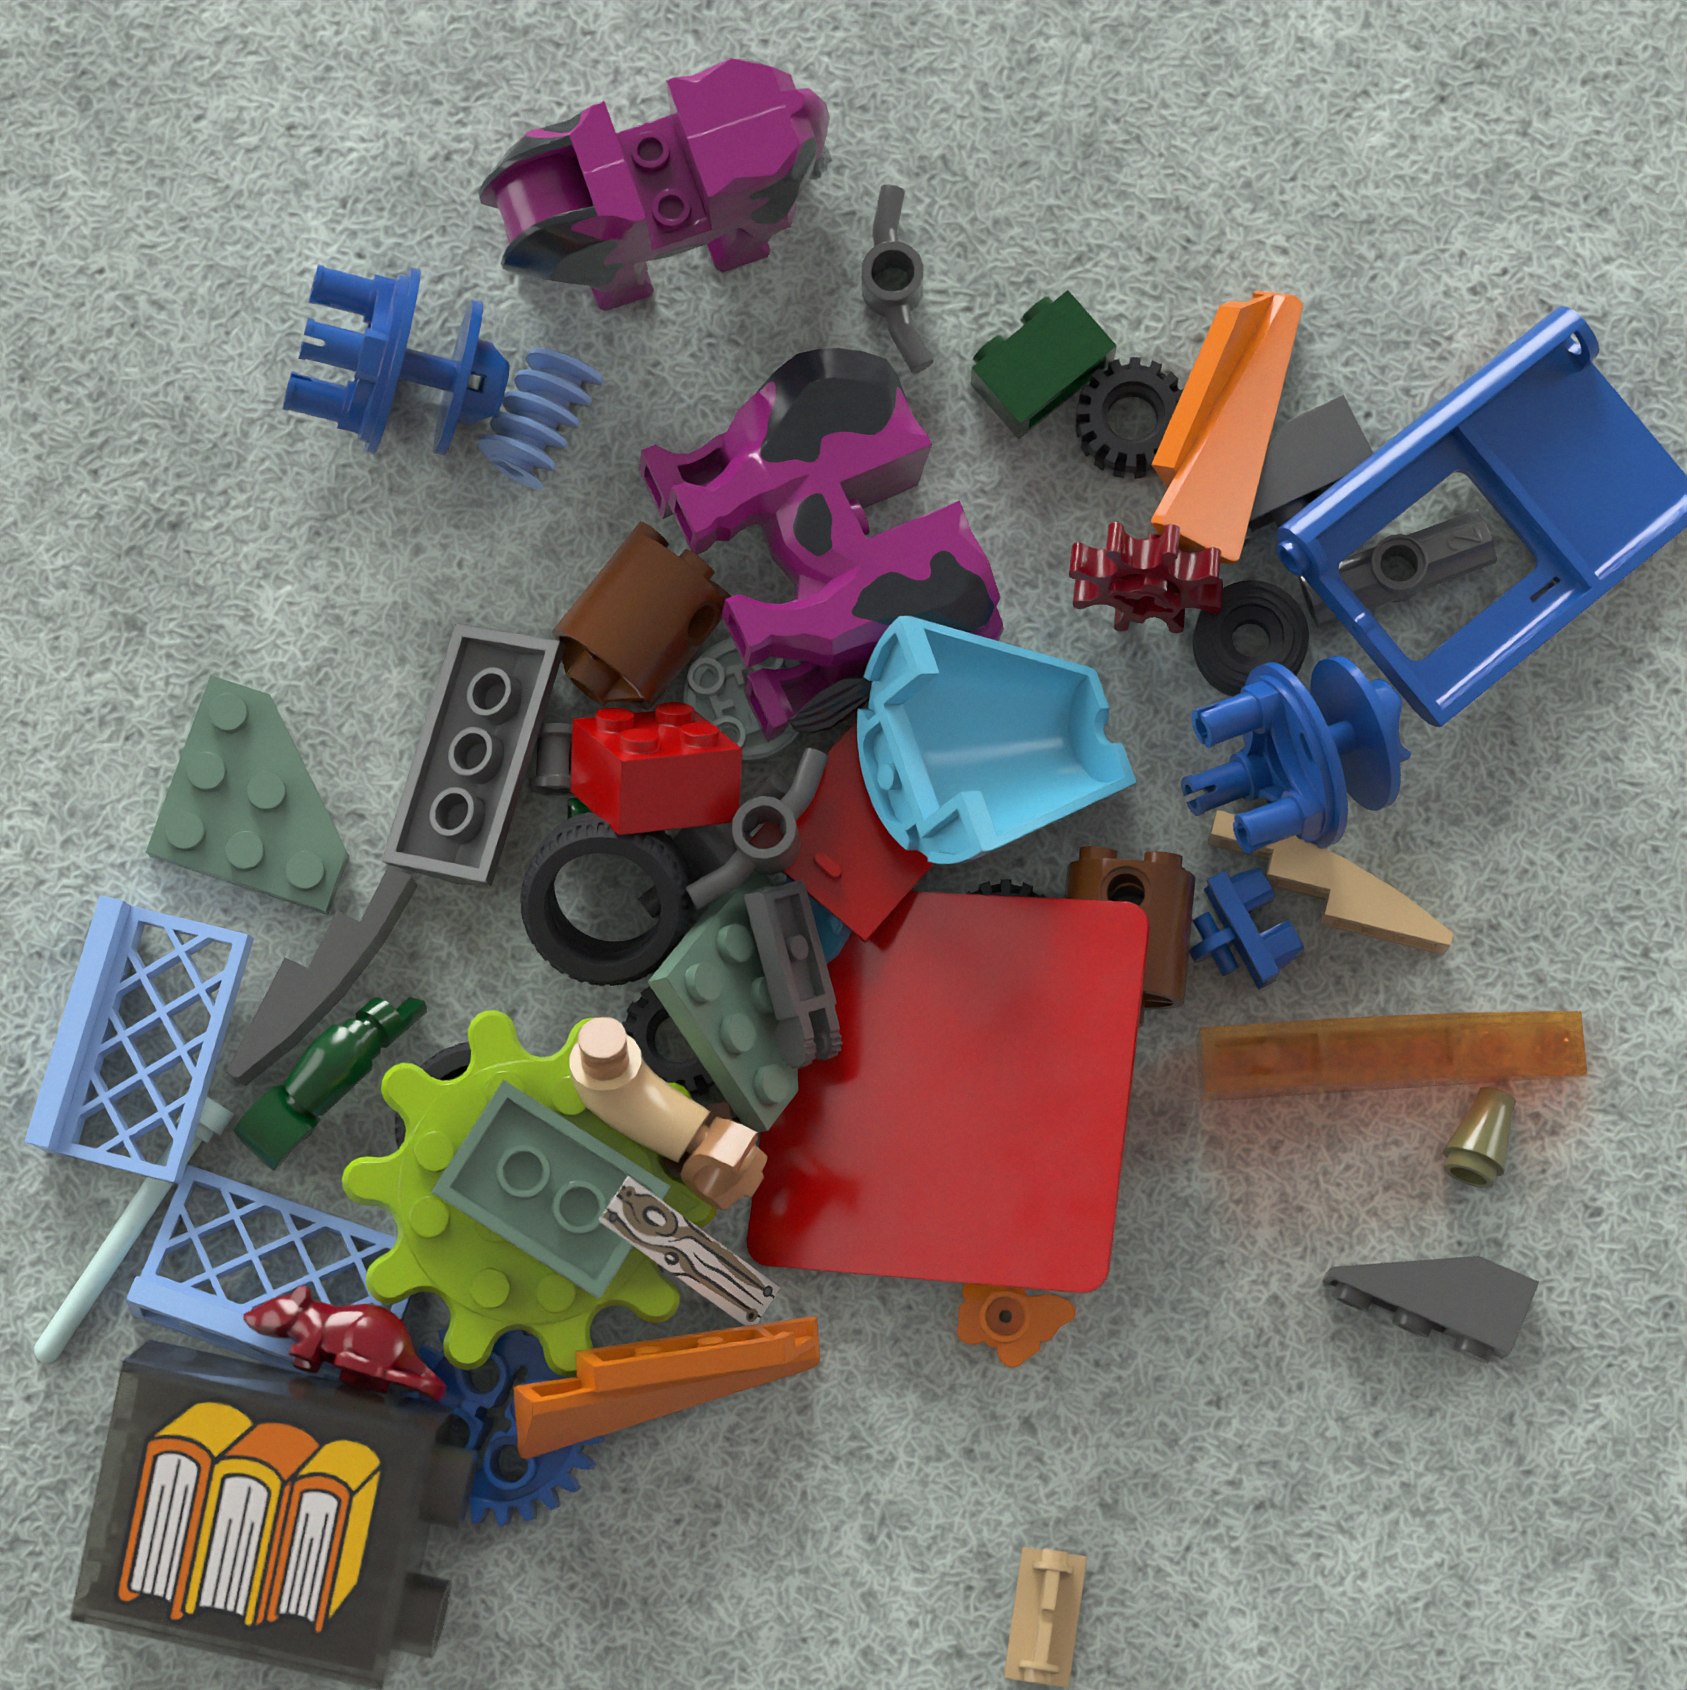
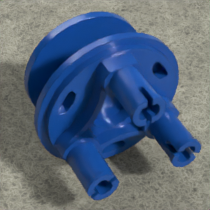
M318 264L308 303L363 316L362 322L367 323L368 326L364 334L319 323L314 319L308 318L304 335L323 340L325 344L319 346L302 341L298 359H308L354 371L355 379L354 381L348 380L347 385L344 386L291 371L282 410H290L338 422V429L358 433V441L365 442L366 453L376 454L390 413L398 379L441 389L444 392L436 424L433 453L445 456L450 447L457 422L473 425L497 415L503 402L510 365L491 341L479 339L483 302L470 300L459 330L452 359H447L406 348L419 290L420 269L410 267L407 275L398 274L397 279L376 274L373 279L326 268ZM470 375L480 376L477 389L467 387Z
M1339 655L1328 657L1316 664L1311 676L1310 693L1291 671L1278 663L1268 662L1255 667L1248 675L1246 684L1242 687L1239 695L1192 711L1191 718L1194 732L1198 740L1203 745L1205 744L1207 748L1243 735L1245 746L1239 752L1232 754L1228 763L1193 776L1188 775L1182 778L1181 788L1184 796L1203 790L1205 793L1186 802L1188 808L1195 816H1200L1206 811L1241 798L1249 802L1265 798L1268 803L1267 805L1234 816L1236 821L1233 822L1234 835L1239 846L1246 854H1251L1260 848L1292 836H1296L1300 840L1304 839L1305 842L1313 843L1321 849L1336 844L1343 837L1347 826V793L1360 806L1370 811H1378L1389 807L1398 797L1401 783L1400 763L1408 760L1411 756V752L1403 747L1399 737L1402 698L1386 681L1382 679L1369 681L1353 662Z

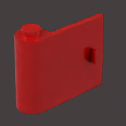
M856 720L826 754L829 756L814 799L796 821L801 838L800 853L794 864L782 873L793 882L802 880V883L805 882L808 895L866 943L935 863L928 862V856L918 850H906L880 820L873 807L862 775ZM773 822L764 823L749 840V845L757 849L775 847L784 838L780 825Z

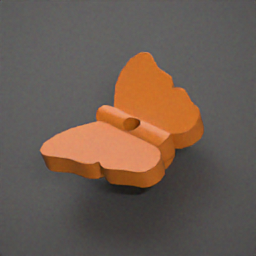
M964 1283L962 1295L966 1301L958 1308L957 1335L961 1341L970 1345L980 1344L985 1341L988 1346L997 1348V1354L1002 1363L1008 1367L1015 1368L1039 1352L1040 1341L1046 1342L1051 1340L1061 1326L1070 1322L1075 1317L1076 1309L1070 1301L1057 1295L1043 1294L1027 1297V1292L1023 1288ZM1004 1310H1008L1012 1314V1319L1008 1323H1003L999 1317L1000 1313Z

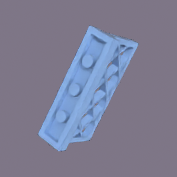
M100 895L24 1142L54 1155L69 1159L72 1157L180 1185L254 938L249 934L131 906L123 900ZM145 925L165 929L175 947L174 951L145 967L137 951ZM179 933L195 938L184 944ZM212 942L232 946L225 970L204 982L191 955ZM182 961L196 988L166 1005L152 979ZM133 965L137 973L129 977ZM144 985L157 1011L127 1029L118 1012L122 998L139 986ZM219 989L216 1001H214L211 993ZM202 999L211 1015L207 1031L186 1044L172 1017ZM164 1023L177 1050L147 1067L134 1040L159 1024ZM115 1027L118 1035L111 1038L113 1028ZM125 1046L138 1073L108 1090L100 1074L104 1058ZM200 1051L199 1058L196 1063L192 1055ZM184 1061L192 1076L188 1094L167 1105L154 1078ZM144 1084L158 1112L129 1129L115 1101ZM96 1089L99 1097L92 1100L94 1090ZM106 1108L119 1135L97 1149L79 1145L85 1120ZM182 1112L179 1124H177L174 1116ZM165 1123L174 1140L166 1167L146 1162L135 1142L136 1139ZM126 1146L131 1158L114 1153Z
M187 1164L181 1184L177 1186L141 1276L135 1277L126 1301L134 1317L374 1402L378 1392L353 1387L340 1382L338 1378L341 1369L333 1367V1365L327 1362L322 1363L317 1374L296 1369L293 1366L295 1357L288 1355L291 1345L296 1344V1342L291 1339L260 1335L248 1327L243 1320V1316L246 1312L272 1298L293 1294L299 1286H306L308 1288L314 1286L320 1301L330 1304L321 1282L353 1267H356L369 1297L351 1305L372 1304L382 1306L381 1302L375 1300L368 1292L366 1286L367 1271L363 1263L386 1252L388 1253L395 1245L397 1238ZM195 1185L220 1193L229 1210V1214L194 1228L186 1207ZM232 1198L246 1202L249 1205L237 1210ZM265 1210L281 1215L290 1235L255 1250L242 1221ZM182 1219L187 1232L174 1238ZM292 1219L310 1226L297 1231ZM235 1224L248 1253L213 1269L200 1239ZM325 1231L341 1236L350 1256L315 1271L302 1242ZM353 1241L370 1247L357 1252ZM193 1243L206 1271L205 1273L182 1283L159 1275L168 1253ZM295 1245L308 1275L273 1290L260 1261ZM253 1264L266 1294L242 1305L227 1300L218 1279ZM211 1283L216 1295L204 1292L198 1288ZM413 1294L404 1301L393 1304L390 1310L402 1322Z

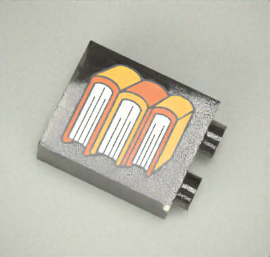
M150 1339L122 1360L70 1620L383 1690L401 1664L404 1652L433 1659L437 1651L450 1599L451 1580L421 1573L431 1524L457 1530L461 1529L474 1485L478 1452L448 1445L455 1407L390 1392L380 1393L365 1390L336 1380Z

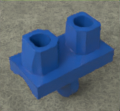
M1259 867L1228 878L1224 870L1207 879L1208 886L1204 888V892L1225 929L1222 931L1218 929L1210 912H1206L1193 920L1203 941L1189 950L1194 963H1199L1213 957L1222 976H1226L1240 968L1229 947L1234 945L1258 990L1275 982L1280 969L1286 967L1303 952L1304 945L1289 920L1261 934L1256 929L1249 914L1273 902L1275 899L1273 889L1264 872Z

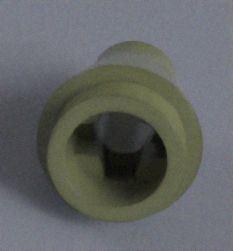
M1481 1087L1479 1089L1476 1100L1443 1149V1154L1447 1158L1444 1171L1449 1176L1467 1185L1490 1188L1493 1186L1495 1178L1504 1174L1511 1117L1516 1104L1514 1097L1492 1087Z

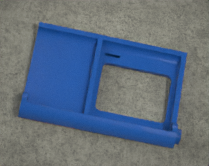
M1560 306L1277 530L1279 544L1276 546V553L1282 564L1292 574L1296 576L1302 575L1411 708L1424 721L1435 727H1442L1687 527V475L1592 363L1599 353V344L1588 323L1578 313L1568 307ZM1573 334L1577 337L1580 345L1571 338ZM1460 472L1473 482L1532 553L1536 565L1532 572L1427 657L1420 661H1413L1405 656L1339 575L1338 567L1344 559L1448 476Z

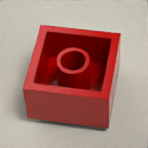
M665 702L658 704L655 711L638 713L622 708H605L598 710L596 717L573 719L570 791L598 817L608 822L610 828L618 835L732 823L740 803L742 748L723 734L717 726L712 725L695 711L693 706L686 703Z

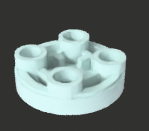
M733 639L723 640L706 650L689 667L684 688V703L693 706L695 711L712 725L717 726L723 734L742 748L741 763H757L772 759L790 748L802 732L793 730L790 723L782 735L768 743L744 693L746 678L748 674L762 668L785 669L800 665L798 660L769 657L763 662L747 669Z

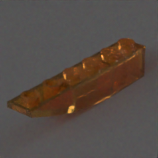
M1581 1011L1445 1013L1320 1019L1200 1027L1196 1036L1201 1102L1587 1076Z

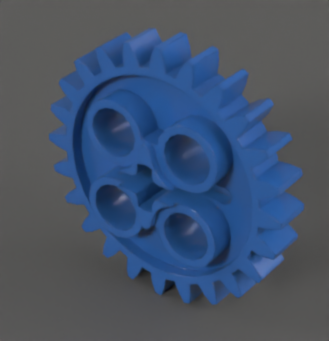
M442 1328L438 1331L442 1346L448 1328ZM520 1329L508 1331L501 1335L493 1346L489 1357L499 1367L500 1378L497 1386L489 1393L482 1392L475 1387L471 1377L472 1369H458L448 1361L444 1354V1349L438 1351L426 1345L420 1346L418 1352L427 1364V1367L446 1384L445 1396L439 1403L426 1398L416 1391L395 1394L394 1400L410 1408V1416L393 1421L392 1427L410 1431L412 1438L397 1448L398 1455L417 1454L419 1462L408 1473V1477L410 1479L426 1475L431 1477L432 1482L424 1496L427 1500L435 1499L445 1492L450 1494L446 1512L449 1515H455L467 1503L471 1504V1521L474 1524L483 1523L490 1508H494L498 1525H509L513 1516L514 1506H517L526 1522L537 1518L536 1499H539L550 1510L559 1508L561 1505L555 1488L560 1486L572 1493L577 1492L581 1486L571 1471L574 1467L591 1470L596 1465L583 1452L584 1446L604 1443V1437L598 1436L527 1459V1471L522 1479L517 1482L509 1480L499 1468V1457L506 1446L510 1444L518 1446L515 1399L513 1396L505 1410V1417L513 1422L511 1429L497 1430L488 1444L489 1446L485 1452L481 1469L477 1472L471 1469V1462L475 1454L483 1446L494 1425V1421L486 1416L488 1408L502 1407L506 1403L514 1384L515 1374L520 1366H526L528 1369V1375L522 1385L571 1378L563 1377L552 1371L545 1360L543 1347L538 1338ZM453 1414L461 1416L470 1427L469 1442L459 1452L451 1450L442 1439L443 1424Z

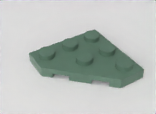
M210 675L146 853L150 857L328 915L349 854L270 694Z
M753 871L741 885L712 902L650 978L648 984L743 1126L759 1133L770 1129L798 1092V1069H792L790 1065L786 1066V1062L782 1061V1056L779 1054L780 1048L777 1047L774 1037L779 1021L776 1020L771 997L767 989L765 974L744 899L746 894L772 888L774 885L767 874H759Z

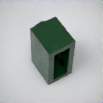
M1069 290L1054 301L1049 296L1039 300L1022 316L1020 321L1023 326L1006 340L1001 335L992 338L977 351L972 359L976 364L971 367V386L1018 440L1080 391L1084 384L1087 385L1090 382L1091 375L1098 368L1103 372L1108 368L1109 362L1115 360L1117 345Z

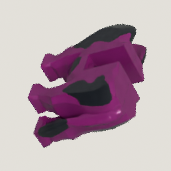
M730 58L695 75L667 79L666 84L671 115L616 133L605 101L593 104L570 120L526 132L504 154L478 189L481 204L499 209L504 222L509 245L502 255L500 262L502 268L511 274L524 277L588 285L592 290L598 308L609 311L651 297L654 289L647 271L646 261L672 257L706 244L715 269L721 272L769 257L771 250L768 241L774 234L791 227L796 211V198L808 179L817 180L821 178L822 173L827 171L828 164L832 161L830 153L825 146L830 120L826 102L810 88L796 89L791 75L754 60Z
M828 348L798 353L779 367L760 389L737 410L727 432L716 436L704 446L691 453H672L658 445L641 450L639 472L660 517L665 519L671 515L675 516L683 536L693 553L696 555L707 551L715 541H730L743 529L759 524L771 558L796 587L795 600L788 603H763L738 594L725 599L722 611L723 620L747 669L763 662L769 657L804 660L800 665L792 668H762L747 675L744 693L768 743L782 735L790 723L796 732L816 733L826 731L862 708L869 701L873 682L864 677L868 662L884 632L899 616L915 617L999 641L1004 630L1003 621L997 609L1001 597L989 560L971 531L960 501L866 539L865 535L870 533V529L863 509L918 486L932 443L911 413L898 374L885 358L864 351Z

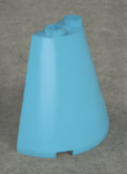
M899 616L888 627L877 643L864 674L867 680L873 681L868 709H858L857 742L862 775L873 807L888 832L906 850H918L928 856V862L956 864L975 860L1137 783L1123 743H1111L1105 736L1104 727L1108 722L1110 708L1096 669L911 616Z

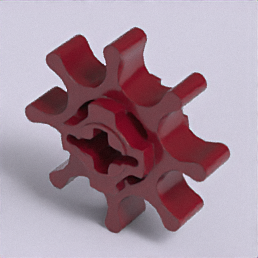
M1118 522L1110 523L1108 525L1106 549L1092 548L1083 543H1074L1072 545L1069 577L1075 579L1072 605L1076 609H1085L1093 605L1114 607L1113 628L1117 631H1127L1130 621L1143 624L1146 619L1156 617L1167 624L1171 633H1182L1184 631L1186 608L1201 609L1210 614L1221 612L1223 580L1219 578L1221 550L1216 547H1210L1200 552H1187L1178 549L1180 527L1174 524L1166 525L1163 535L1149 533L1144 539H1136L1125 532L1123 524Z

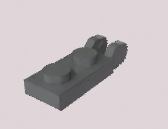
M802 880L744 895L751 929L754 933L767 982V989L771 997L776 1020L779 1021L774 1037L777 1047L780 1048L779 1054L782 1056V1061H785L786 1066L790 1065L792 1069H800L812 1064L813 1059L817 1058L818 1061L822 1059L825 1061L838 1056V1051L842 1050L840 1047L843 1043L841 1042L842 1035L839 1034L840 1026L834 1007L837 1002L805 882L802 883Z

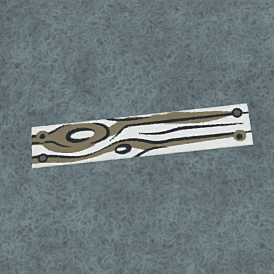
M629 1176L599 1220L744 1326L755 1325L759 1322L780 1289L779 1286Z

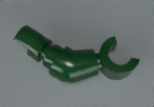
M374 997L356 1013L355 1019H348L342 1026L332 1024L308 1046L284 1082V1085L272 1087L249 1108L234 1128L236 1136L267 1167L272 1170L277 1169L292 1150L313 1133L321 1121L318 1116H323L372 1070V1060L381 1053V1048H387L427 1013L425 1001L409 997L395 1009L386 1000Z

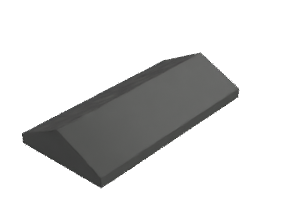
M459 623L455 624L381 860L382 862L455 884L492 886L566 647L564 643L541 637Z

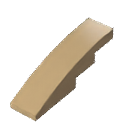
M1217 809L1207 845L1269 860L1265 876L1271 887L1325 900L1320 925L1444 955L1451 946L1453 932L1402 892L1340 855L1324 848H1318L1317 845L1305 842L1304 839L1300 840L1296 836L1260 848L1251 854H1246L1239 846L1234 835L1233 822H1236L1234 820L1235 815Z

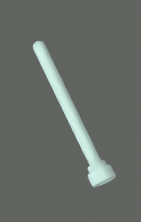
M208 1096L205 1100L188 1161L202 1140L209 1143L215 1133L221 1136L235 1115ZM181 1115L179 1116V1118H178L177 1121H176L177 1124H179ZM173 1138L156 1162L157 1165L166 1167L174 1141ZM149 1177L145 1179L37 1341L34 1353L39 1361L51 1363L59 1357L172 1187V1183Z

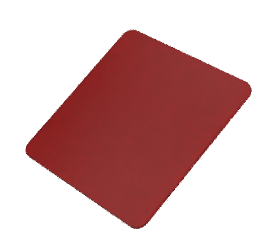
M911 891L866 943L851 931L839 955L827 964L837 1002L834 1007L840 1026L839 1034L842 1035L841 1042L843 1044L840 1047L842 1050L838 1051V1056L825 1061L823 1059L818 1061L816 1058L812 1060V1064L798 1069V1092L770 1129L761 1132L759 1149L767 1156V1161L761 1171L764 1178L754 1192L751 1203L747 1249L753 1260L768 1267L1071 1293H1091L1099 1289L1107 1280L1111 1265L1150 933V922L1146 912L1134 903L1121 901Z

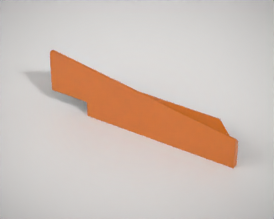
M1255 291L1252 292V299L1250 301H1229L1220 305L1151 464L1167 487V491L1151 519V524L1159 535L1164 534L1165 526L1168 524L1179 526L1178 549L1182 551L1200 552L1210 547H1216L1221 550L1220 563L1235 564L1241 557L1303 308L1302 301L1294 295Z
M809 1316L575 1351L577 1377L514 1386L518 1453L521 1458L529 1459L809 1370L820 1362L818 1318Z

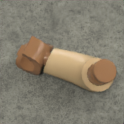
M596 1017L587 1021L581 1027L578 1034V1042L574 1045L569 1057L572 1083L582 1103L614 1130L677 1163L685 1152L689 1153L690 1156L680 1173L681 1178L692 1193L709 1205L726 1211L742 1197H752L764 1178L761 1171L767 1161V1156L754 1145L758 1140L757 1132L718 1116H715L709 1127L706 1126L704 1122L710 1111L657 1076L643 1061L641 1051L635 1040L626 1034L620 1022L609 1017Z

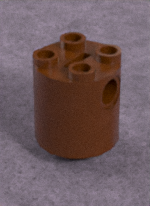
M641 521L551 633L555 640L561 641L566 645L562 656L566 677L586 696L603 706L608 702L629 701L637 707L649 711L723 619L722 611L725 599L732 596L721 586L710 580L715 572L702 558L688 549H685L680 556L667 549L669 543L659 532Z
M1100 846L1080 847L1079 859L1070 862L1067 866L1064 899L1117 901L1125 895L1132 894L1144 899L1139 907L1146 912L1149 918L1150 933L1138 1028L1143 1027L1145 1010L1178 1008L1185 1002L1196 876L1182 867L1183 856L1179 854L1149 851L1144 853V860L1140 861L1118 859V851L1112 848Z

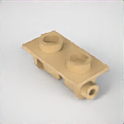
M1022 1547L1003 1678L1069 1688L1087 1562L1086 1556L1073 1555L1068 1552L1051 1549L1040 1550Z

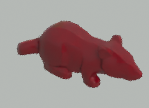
M299 1286L293 1294L272 1298L246 1312L243 1316V1320L248 1327L260 1335L291 1339L296 1342V1344L291 1345L288 1355L295 1357L293 1366L298 1370L317 1374L322 1363L327 1362L333 1365V1367L341 1369L338 1378L340 1382L353 1387L386 1393L390 1384L393 1383L412 1389L437 1403L445 1396L446 1384L416 1355L410 1333L404 1323L396 1314L383 1306L354 1304L336 1307L312 1300L310 1288Z

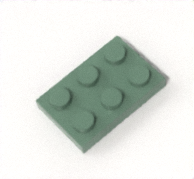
M503 1080L431 1193L589 1294L600 1299L633 1247L632 1244L599 1221L628 1176L660 1200H663L671 1186Z

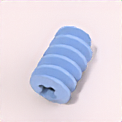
M533 348L526 357L530 369L519 370L514 378V383L519 391H507L503 398L502 404L508 413L499 412L496 416L492 417L489 423L495 434H483L477 445L481 453L500 472L523 486L542 490L544 485L532 473L533 469L536 467L549 471L554 470L557 464L544 452L546 446L566 449L568 442L556 428L558 425L572 428L579 426L581 421L568 409L570 403L589 407L593 400L580 387L582 382L600 386L604 379L592 367L573 356L555 350Z

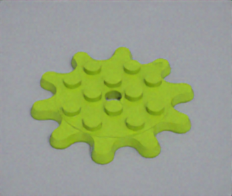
M486 1010L477 1014L468 1028L471 1062L467 1070L460 1077L450 1081L437 1080L429 1076L422 1068L410 1063L394 1065L386 1072L382 1079V1095L387 1104L399 1113L405 1123L406 1134L404 1142L399 1150L390 1156L381 1158L359 1157L350 1162L344 1170L342 1185L347 1197L356 1204L377 1206L387 1210L394 1217L397 1224L398 1236L395 1245L388 1253L376 1259L369 1266L366 1273L368 1292L375 1300L383 1304H396L419 1292H431L440 1296L448 1305L451 1315L450 1326L443 1342L444 1354L448 1361L458 1369L471 1370L480 1367L489 1358L495 1342L501 1335L508 1331L520 1329L530 1332L538 1338L543 1347L545 1360L552 1371L563 1377L577 1376L575 1351L593 1349L590 1338V1325L594 1316L601 1309L611 1305L623 1306L633 1311L646 1322L660 1323L672 1317L679 1306L680 1296L676 1285L661 1272L653 1259L635 1246L630 1250L601 1298L597 1299L431 1193L503 1080L671 1186L662 1201L697 1227L702 1228L706 1226L716 1215L717 1208L698 1198L688 1189L682 1179L673 1176L666 1169L661 1154L632 1141L614 1130L582 1103L572 1083L569 1057L574 1045L578 1042V1034L581 1027L587 1021L594 1019L593 1017L583 1019L575 1024L566 1044L559 1052L552 1056L538 1057L531 1055L523 1049L518 1040L514 1023L505 1013L497 1010ZM668 1083L674 1089L692 1099L690 1093L683 1086L676 1083Z

